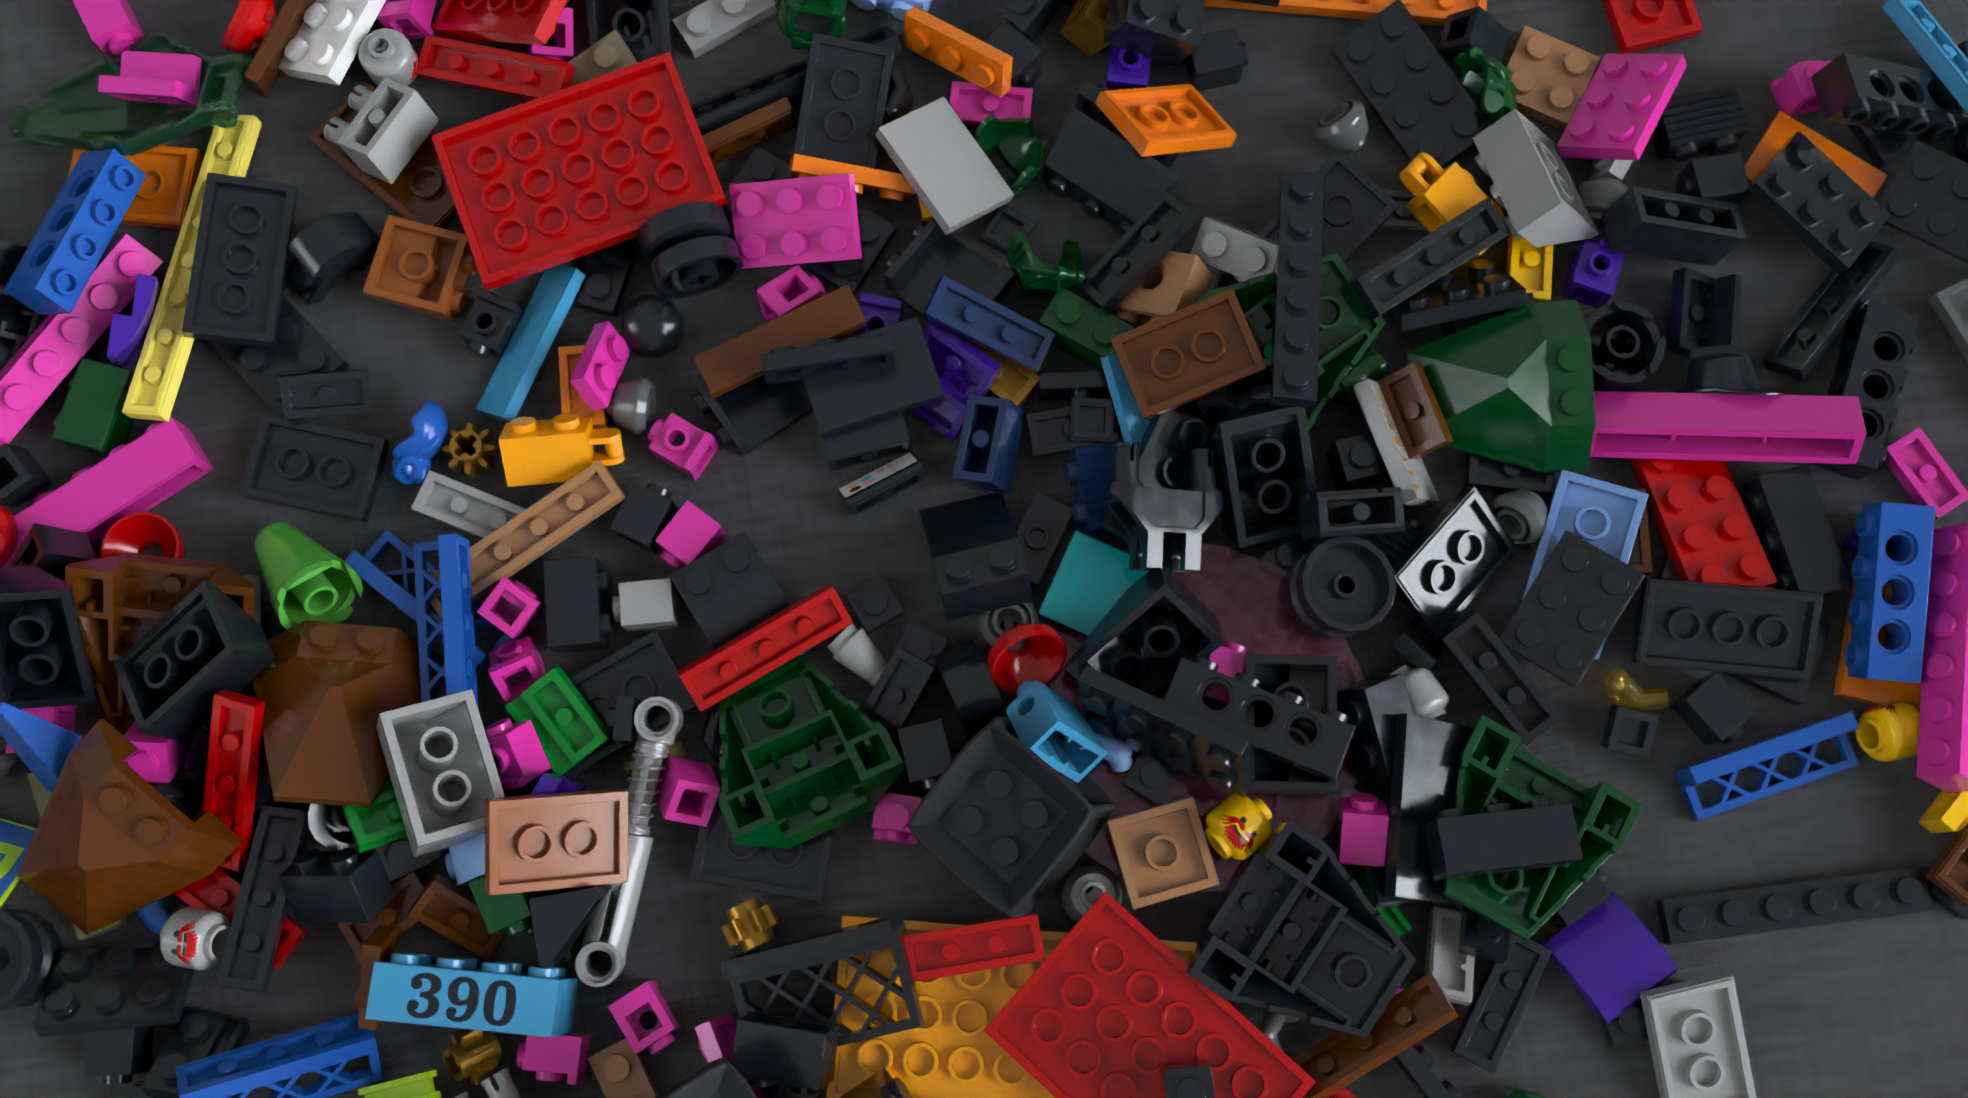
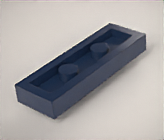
M944 275L939 278L922 316L1033 373L1039 371L1056 334Z

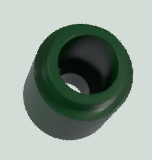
M1368 347L1358 363L1351 368L1339 385L1338 391L1331 399L1334 403L1338 404L1341 402L1346 406L1352 405L1358 400L1353 389L1355 384L1365 379L1377 382L1388 374L1387 364L1377 350Z

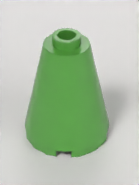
M278 522L271 524L257 535L254 549L277 620L286 630L303 621L342 623L352 614L354 609L351 607V604L356 595L361 598L363 587L360 576L351 565L289 523Z

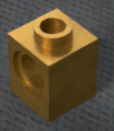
M1077 0L1059 31L1061 35L1088 57H1091L1110 44L1104 42L1109 0Z

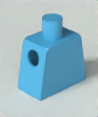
M1035 679L1027 680L1018 687L1017 698L1008 706L1006 713L1019 740L1053 769L1078 783L1109 751L1071 701ZM1058 731L1063 734L1066 741L1060 740Z

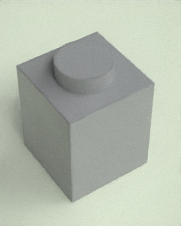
M671 578L618 583L619 596H613L612 601L613 615L615 621L621 622V626L628 633L680 628L678 589Z

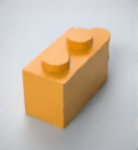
M1424 152L1419 153L1399 175L1402 183L1414 195L1406 204V207L1430 233L1488 198L1477 186L1474 177L1456 162L1443 169L1432 156ZM1422 174H1423V175L1426 177V179L1429 181L1428 183H1427V181L1421 176ZM1490 199L1506 225L1504 220L1506 216L1503 214L1501 206L1496 201ZM1485 250L1475 255L1471 259L1467 260L1463 264L1481 256Z
M574 413L560 414L550 420L536 421L533 417L515 418L505 424L498 439L507 487L563 483L598 460L603 462L605 466L616 465L625 460L619 429H593L591 416L579 417ZM605 444L606 450L597 451L596 445Z

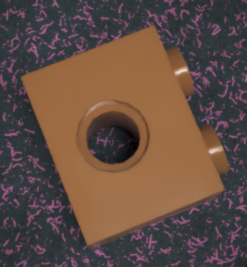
M1168 251L1110 314L1134 326V328L1137 325L1141 326L1185 308L1202 297L1206 292L1212 273L1197 255Z

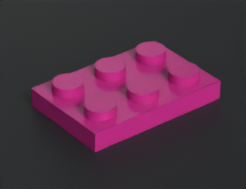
M1605 54L1556 146L1561 157L1638 161L1687 66L1683 54Z
M854 173L729 185L735 243L743 263L742 269L862 259Z

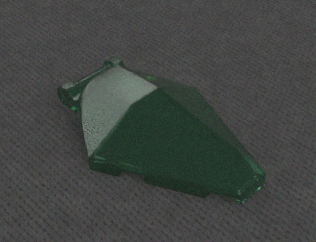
M157 31L129 45L130 50L190 54L200 57L202 65L199 99L196 106L125 102L98 92L99 75L120 76L121 61L110 65L104 58L48 86V91L52 96L28 108L23 105H17L9 123V132L20 143L85 151L114 148L121 155L134 156L214 126L222 128L234 127L239 116V110L236 106L243 81L246 79L244 74L251 60L239 53L215 58L200 54L192 47L186 46L182 42Z

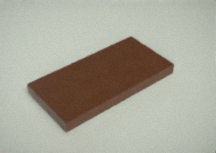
M365 80L360 84L372 91L376 90ZM355 91L352 92V93H354V94H356V95H358V96H361L360 94L356 93ZM348 97L308 138L313 145L402 218L445 229L458 215L431 138L432 134L427 136L393 184L363 172L339 145L332 144L325 139L323 131L326 124L337 128L329 122L331 118L340 117L346 122L351 123L359 113L349 107Z

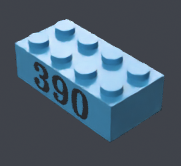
M411 952L391 953L390 961L374 962L365 1019L541 1037H555L571 1033L579 978L567 977V968L552 966L546 970L541 965L539 967L529 966L527 973L521 972L522 963L504 961L483 962L482 968H476L478 959L464 957H437L435 964L432 963V954Z

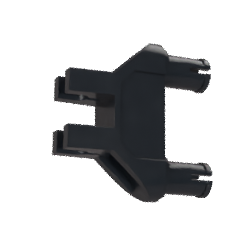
M1131 442L1112 443L1113 482L1108 483V487L1105 488V499L1111 513L1128 534L1129 570L1149 571L1150 569H1161L1163 563V538L1166 537L1167 569L1171 573L1200 571L1202 534L1218 516L1224 504V494L1221 493L1220 489L1216 488L1217 450L1211 449L1209 452L1208 449L1189 450L1190 488L1180 490L1145 487L1143 483L1139 482L1140 443L1134 442L1132 445Z

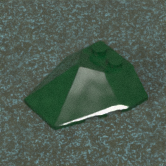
M1338 253L1322 257L1318 391L1314 409L1305 408L1308 432L1316 422L1315 419L1324 406L1336 394L1339 385L1351 368L1358 363L1385 325L1381 315L1374 319L1369 315L1350 283L1355 278ZM1275 272L1210 290L1192 303L1195 304L1233 288L1262 358L1271 359Z
M1577 300L1532 302L1405 353V366L1413 362L1422 364L1453 438V442L1443 447L1480 455L1498 462L1525 467L1528 470L1539 473L1561 472L1562 469L1566 471L1587 470L1596 417L1591 336Z
M801 654L719 702V734L722 739V757H719V770L721 772L719 806L735 844L785 849L799 845L871 812L905 768L887 729L879 722L874 723L861 711L860 706L851 698L848 700L835 688L834 683Z
M1481 715L1460 756L1454 808H1465L1466 815L1481 814V807L1497 803H1509L1510 810L1525 809L1526 802L1542 798H1554L1555 805L1572 803L1583 859L1563 866L1445 879L1444 895L1526 941L1567 902V899L1583 883L1587 882L1596 873V870L1612 854H1615L1626 843L1643 804L1604 782L1588 788L1517 748L1522 736Z

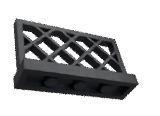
M901 913L755 949L747 953L735 954L720 962L724 980L730 979L740 1018L753 1010L770 1013L778 996L782 995L800 1007L795 1016L796 1018H803L805 1012H808L821 1022L839 1025L840 1034L838 1035L837 1046L918 1028L925 1024L902 933L906 930ZM892 947L896 968L890 979H888L868 965L877 950ZM867 953L863 961L854 957ZM842 959L858 969L847 989L826 976L836 960ZM824 964L820 972L812 967ZM801 970L815 979L805 999L785 987L792 971ZM782 974L778 982L771 978V976ZM863 974L885 987L874 1007L853 994ZM898 977H900L902 987L895 983ZM759 980L773 989L763 1009L749 1000L745 983ZM821 984L842 997L832 1016L811 1004ZM890 991L906 1001L910 1018L895 1021L880 1011ZM848 1001L869 1014L860 1030L852 1031L837 1021ZM874 1019L883 1023L881 1025L871 1027Z

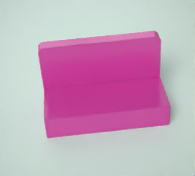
M123 51L121 55L120 76L99 75L98 92L125 102L198 106L202 59L190 54Z

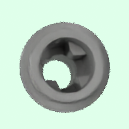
M853 624L846 627L827 647L834 654L832 659L865 681H868L873 687L887 665L886 660L864 629L861 627L858 630Z

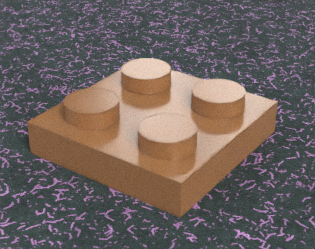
M1525 25L1506 65V68L1512 74L1511 82L1516 87V110L1565 131L1588 87L1600 57Z
M1193 797L1106 822L1131 910L1220 885Z

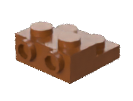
M388 215L362 292L368 298L406 307L414 314L453 323L455 314H463L468 303V291L464 289L468 275L474 276L478 272L466 234Z

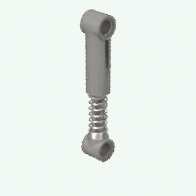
M650 697L645 699L638 705L634 714L635 737H637L634 750L637 753L632 754L636 760L635 764L630 766V769L633 770L632 776L627 778V781L630 782L629 789H625L628 791V882L610 884L612 889L587 923L581 950L575 959V970L580 980L591 987H603L610 984L623 971L626 965L627 948L654 839L653 836L648 834L651 829L648 821L654 817L651 808L657 805L654 796L660 793L659 789L656 788L657 783L663 781L659 776L660 771L666 769L662 764L663 759L668 757L669 747L674 745L675 736L683 725L681 707L675 700L668 697ZM656 706L666 708L670 714V723L661 732L652 729L648 722V715ZM616 895L619 896L610 931V936H605L614 897ZM602 950L610 955L612 960L610 971L599 972L593 968L591 964V954L593 951Z

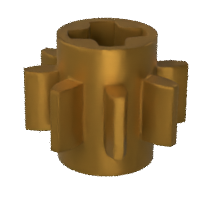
M468 422L466 430L456 432L451 429L449 431L452 438L449 445L442 447V451L454 457L448 464L454 472H458L464 467L466 475L474 479L476 471L483 469L489 472L492 471L490 465L492 456L500 455V451L495 446L488 445L494 437L488 429L481 431L478 435L477 428L471 422ZM472 445L476 452L470 456L466 450Z
M754 897L725 912L730 923L722 926L721 930L729 947H734L740 943L744 953H747L775 939L771 927L779 924V921L771 904L768 903L760 907L757 898Z
M460 1029L450 1034L453 1043L447 1045V1049L443 1052V1062L449 1075L455 1081L463 1080L465 1084L472 1081L475 1086L485 1079L493 1077L494 1071L492 1068L498 1065V1061L502 1057L501 1046L494 1033L491 1031Z

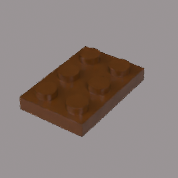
M1233 288L1110 338L1143 421L1266 371V365Z

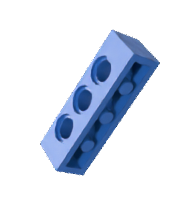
M114 148L82 152L4 291L38 315L71 313L147 175Z
M1888 502L1862 504V511L1859 512L1855 523L1856 534L1859 536L1858 555L1855 556L1852 563V576L1856 580L1855 595L1848 608V618L1852 624L1851 642L1847 644L1844 655L1849 677L1921 684L1935 506ZM1889 538L1893 540L1896 548L1895 554L1891 559L1885 551V545ZM1886 582L1890 584L1892 589V595L1888 602H1885L1882 597V587ZM1882 626H1885L1888 631V640L1882 646L1878 640V632Z

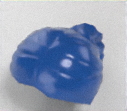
M425 400L411 419L414 432L397 443L393 449L392 475L396 480L406 485L412 483L420 485L425 480L429 470L432 468L430 459L442 450L448 437L447 416L444 410L431 400Z

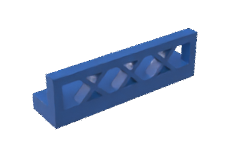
M386 529L365 555L353 550L345 559V562L356 570L360 578L417 622L416 596L412 594L411 576L415 575L414 568H410V559L414 562L413 549ZM390 544L401 551V570L383 571L375 564ZM427 561V571L430 574L438 570ZM403 577V586L394 578ZM476 600L473 602L476 668L487 674L488 669L491 668L489 653L477 645L476 627L493 624L487 619L475 620V611H478L482 606ZM429 607L430 615L441 623L442 619ZM430 624L432 634L436 628ZM504 633L490 652L496 650L506 640L512 638ZM442 634V636L438 640H440L444 644Z
M456 533L438 535V541L413 543L421 702L434 699V690L446 678V696L472 689L479 710L469 540ZM439 552L440 578L438 580L427 571V553ZM428 580L433 584L430 590H428ZM440 591L442 604L441 623L430 615L429 603ZM430 624L436 628L432 634ZM442 634L445 659L443 667L432 658V646ZM433 668H434L436 671H438L437 675H436L434 678H433Z
M1853 712L1832 716L1673 771L1693 821H1699L1859 765L1846 734L1847 732L1859 729ZM1833 738L1842 759L1833 764H1828L1814 757L1819 742ZM1807 747L1805 752L1799 750L1801 748ZM1786 753L1802 760L1796 776L1792 778L1774 771L1779 756ZM1766 760H1767V763H1766L1765 766L1759 764L1760 762H1763V761H1766ZM1810 764L1818 767V769L1808 772ZM1749 767L1762 774L1755 791L1748 792L1733 785L1740 769ZM1726 774H1727V777H1726L1725 780L1719 778L1720 776H1723V775H1726ZM1770 778L1778 781V783L1767 786ZM1709 781L1722 787L1715 805L1702 808L1693 785ZM1730 792L1738 795V797L1727 800Z
M359 1013L177 1065L175 1066L179 1098H245L251 1090L263 1086L273 1089L268 1098H326L381 1081L383 1076L373 1030L358 1028ZM368 1055L369 1068L353 1073L341 1070L349 1060ZM313 1071L322 1075L315 1084L307 1087H300L294 1084L302 1074Z

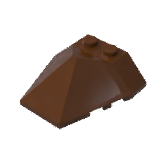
M136 553L68 564L65 567V582L72 586L88 659H90L98 680L95 687L109 724L119 733L125 735L136 721L113 665L118 658L204 580L212 582L255 620L256 585L225 564ZM197 730L186 739V742L193 743Z
M303 621L267 640L276 660L253 679L256 699L265 701L262 734L274 801L371 807L390 777L376 730L379 713L421 703L418 641L398 628ZM432 651V658L443 667V657ZM433 668V678H434V677L437 675L438 671H436V670ZM439 685L434 690V699L438 697Z
M104 719L99 720L69 752L17 874L21 880L86 935L210 875L243 842L239 836L210 811H207L196 822H193L129 767L126 762L134 755L138 748Z

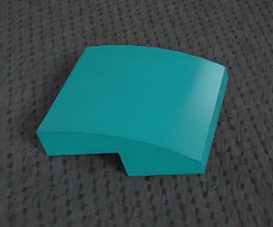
M1076 530L1039 614L1089 636L1126 590L1148 571L1129 570L1128 552Z

